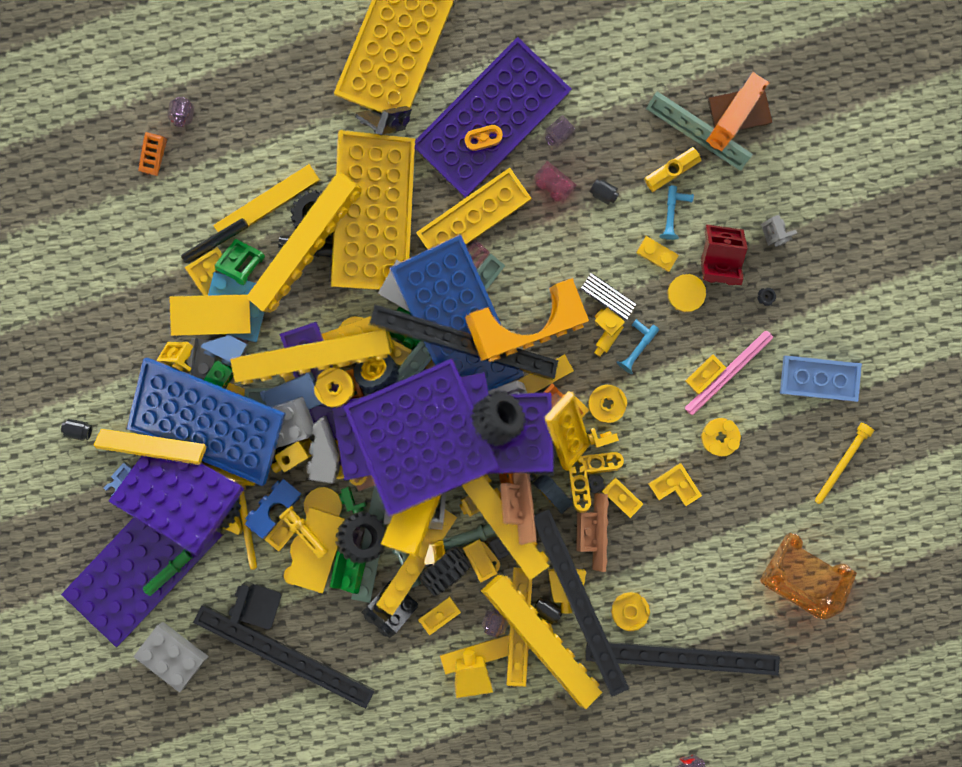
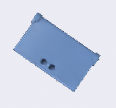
M312 372L260 392L262 400L269 407L302 396L308 410L323 404L315 395L314 386L316 384Z

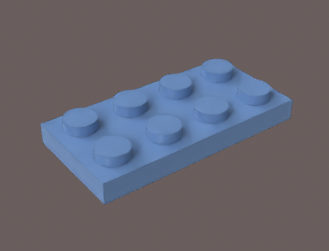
M783 356L780 394L858 402L862 363Z

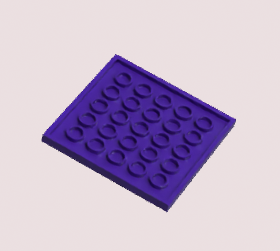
M453 359L344 406V410L389 517L500 468L490 444L487 443V440L483 441L481 439V435L476 433V428L472 425L474 422L471 419L473 405Z

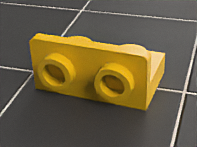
M167 342L156 361L182 372H190L192 368L184 362L190 357L194 346L189 342Z

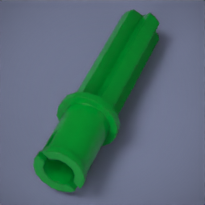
M184 549L175 559L169 560V564L143 587L145 594L153 595L176 572L181 571V568L193 558L192 554Z

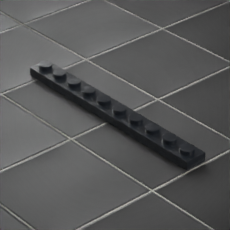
M378 305L373 307L369 322L370 326L480 358L470 333ZM517 348L516 353L509 356L503 353L499 355L500 359L492 361L493 363L553 380L555 379L559 360Z
M546 509L535 514L534 523L611 697L629 690L550 510Z
M204 604L201 605L193 621L194 624L365 709L367 708L375 689L240 622L238 624L231 623L230 617Z
M586 642L585 661L595 662ZM609 642L619 664L779 675L780 656L778 654Z

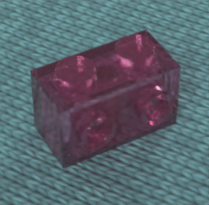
M546 161L534 177L535 184L540 189L547 190L551 198L556 202L564 203L577 186L548 161Z

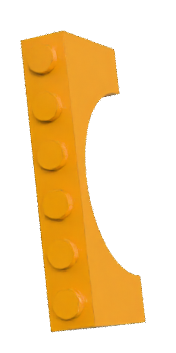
M573 278L557 283L549 288L552 298L551 314L547 324L539 333L520 335L510 332L495 320L489 308L466 316L465 320L481 361L488 359L489 362L500 359L499 355L503 353L509 356L516 353L517 348L523 347V350L533 347V342L540 341L541 344L551 340L550 336L555 334L557 337L568 334L567 330L573 329L574 332L584 328L583 324L588 322L589 319Z

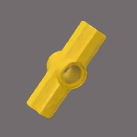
M692 147L645 177L644 180L649 190L654 192L702 160L698 151ZM674 166L677 169V173H671L668 167Z

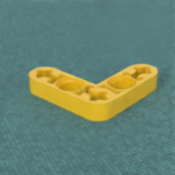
M609 452L580 456L576 461L578 465H582L579 468L580 475L572 476L576 475L575 467H571L568 470L573 506L577 512L585 513L591 507L587 474L620 470L624 463V458L620 453ZM613 457H616V460H620L617 466H614V463H607V467H604V458H607L606 462L612 461ZM593 459H598L601 462V467L595 469L591 466L590 462ZM582 480L585 483V487L581 490L576 489L574 482ZM575 493L583 494V501L588 503L585 504V508L577 505L580 502V495L575 496Z

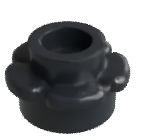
M767 287L766 289L762 288L759 290L757 300L760 304L770 306L772 302H775L776 294L773 289Z
M590 475L588 477L591 493H598L604 489V479L600 475Z

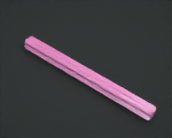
M764 331L685 407L686 411L694 415L773 339V336L769 332Z

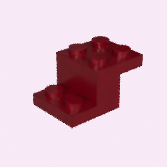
M706 224V242L701 257L703 280L710 283L720 282L728 285L742 286L744 279L742 266L747 253L744 229Z

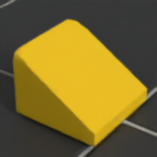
M443 540L429 545L424 564H434L445 554Z

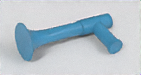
M669 186L666 228L664 233L659 235V238L668 240L679 238L674 232L676 200L692 203L694 194L677 193V186Z
M637 319L631 326H634L643 333L644 337L626 360L622 362L617 361V364L629 374H633V363L659 331V328L655 325L648 329Z

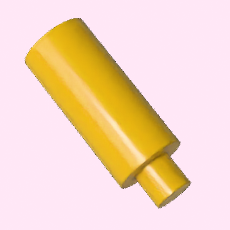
M622 326L612 337L607 332H604L595 345L598 348L594 354L601 357L603 352L607 353L624 327Z

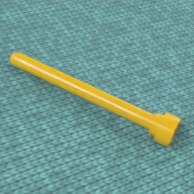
M862 422L857 428L858 435L815 498L817 504H821L863 440L872 436L875 431L873 428Z
M243 490L239 496L241 501L239 502L241 505L240 516L249 567L251 570H255L257 562L251 529L245 525L248 510Z

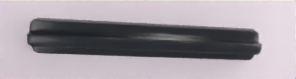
M243 218L239 219L183 253L181 258L185 263L192 262L247 229V221Z

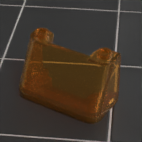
M789 533L779 545L762 574L760 582L820 619H829L843 612L857 572L846 564L830 566L802 549L803 541L796 534Z

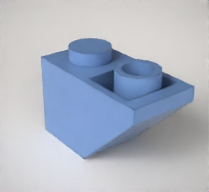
M230 335L201 345V348L205 349V354L213 358L217 355L223 358L221 362L231 367L230 359L243 356L248 347V344Z

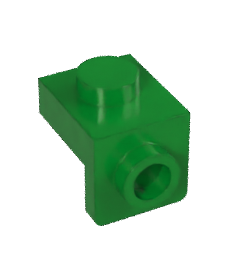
M351 487L341 489L342 493H339L342 505L345 504L347 512L352 510L354 514L364 510L363 507L367 506V501L355 504Z

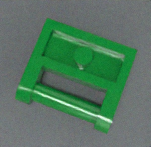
M235 239L214 267L215 270L234 279L238 284L245 285L248 281L247 277L258 263L265 259V255L261 251ZM248 256L253 257L241 273L237 271Z

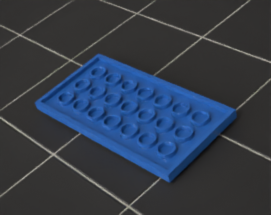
M461 235L389 268L411 316L471 334L465 317L473 312L489 308L492 316L501 325ZM424 342L435 366L453 359L460 377L485 372L488 391L501 387L524 375L523 371L487 360L481 361L480 358Z
M147 357L142 362L127 430L140 435L205 444L207 449L202 461L263 486L268 478L286 413Z

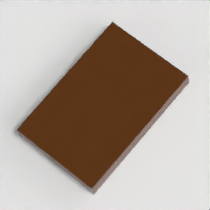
M765 89L738 131L772 124ZM739 91L708 98L714 128Z

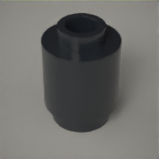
M596 179L590 189L593 197L607 205L610 202L614 204L619 196V193H617L618 188L603 179L601 181Z
M67 419L66 422L62 423L61 433H63L65 438L81 441L89 440L92 434V425L84 421Z
M540 597L534 606L538 612L537 616L550 624L553 622L557 623L563 614L560 612L561 607L547 598L543 599Z

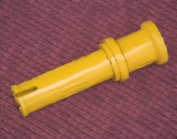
M289 507L279 516L280 520L283 519L290 527V531L296 532L318 559H321L328 552V549L307 528L305 520L295 513L294 507Z

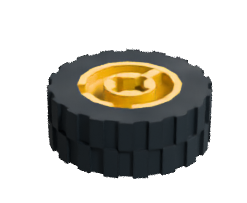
M387 354V358L376 359V356L368 357L369 361L356 363L353 376L360 388L367 394H373L387 388L398 380V366L389 354Z
M541 475L533 482L537 489L561 514L573 505L569 497L548 475Z

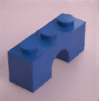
M284 479L281 482L278 480L271 488L273 490L269 496L265 495L259 501L260 507L256 511L252 510L245 518L247 520L245 525L262 539H265L277 525L270 518V509L276 504H283L289 508L302 496L299 491Z

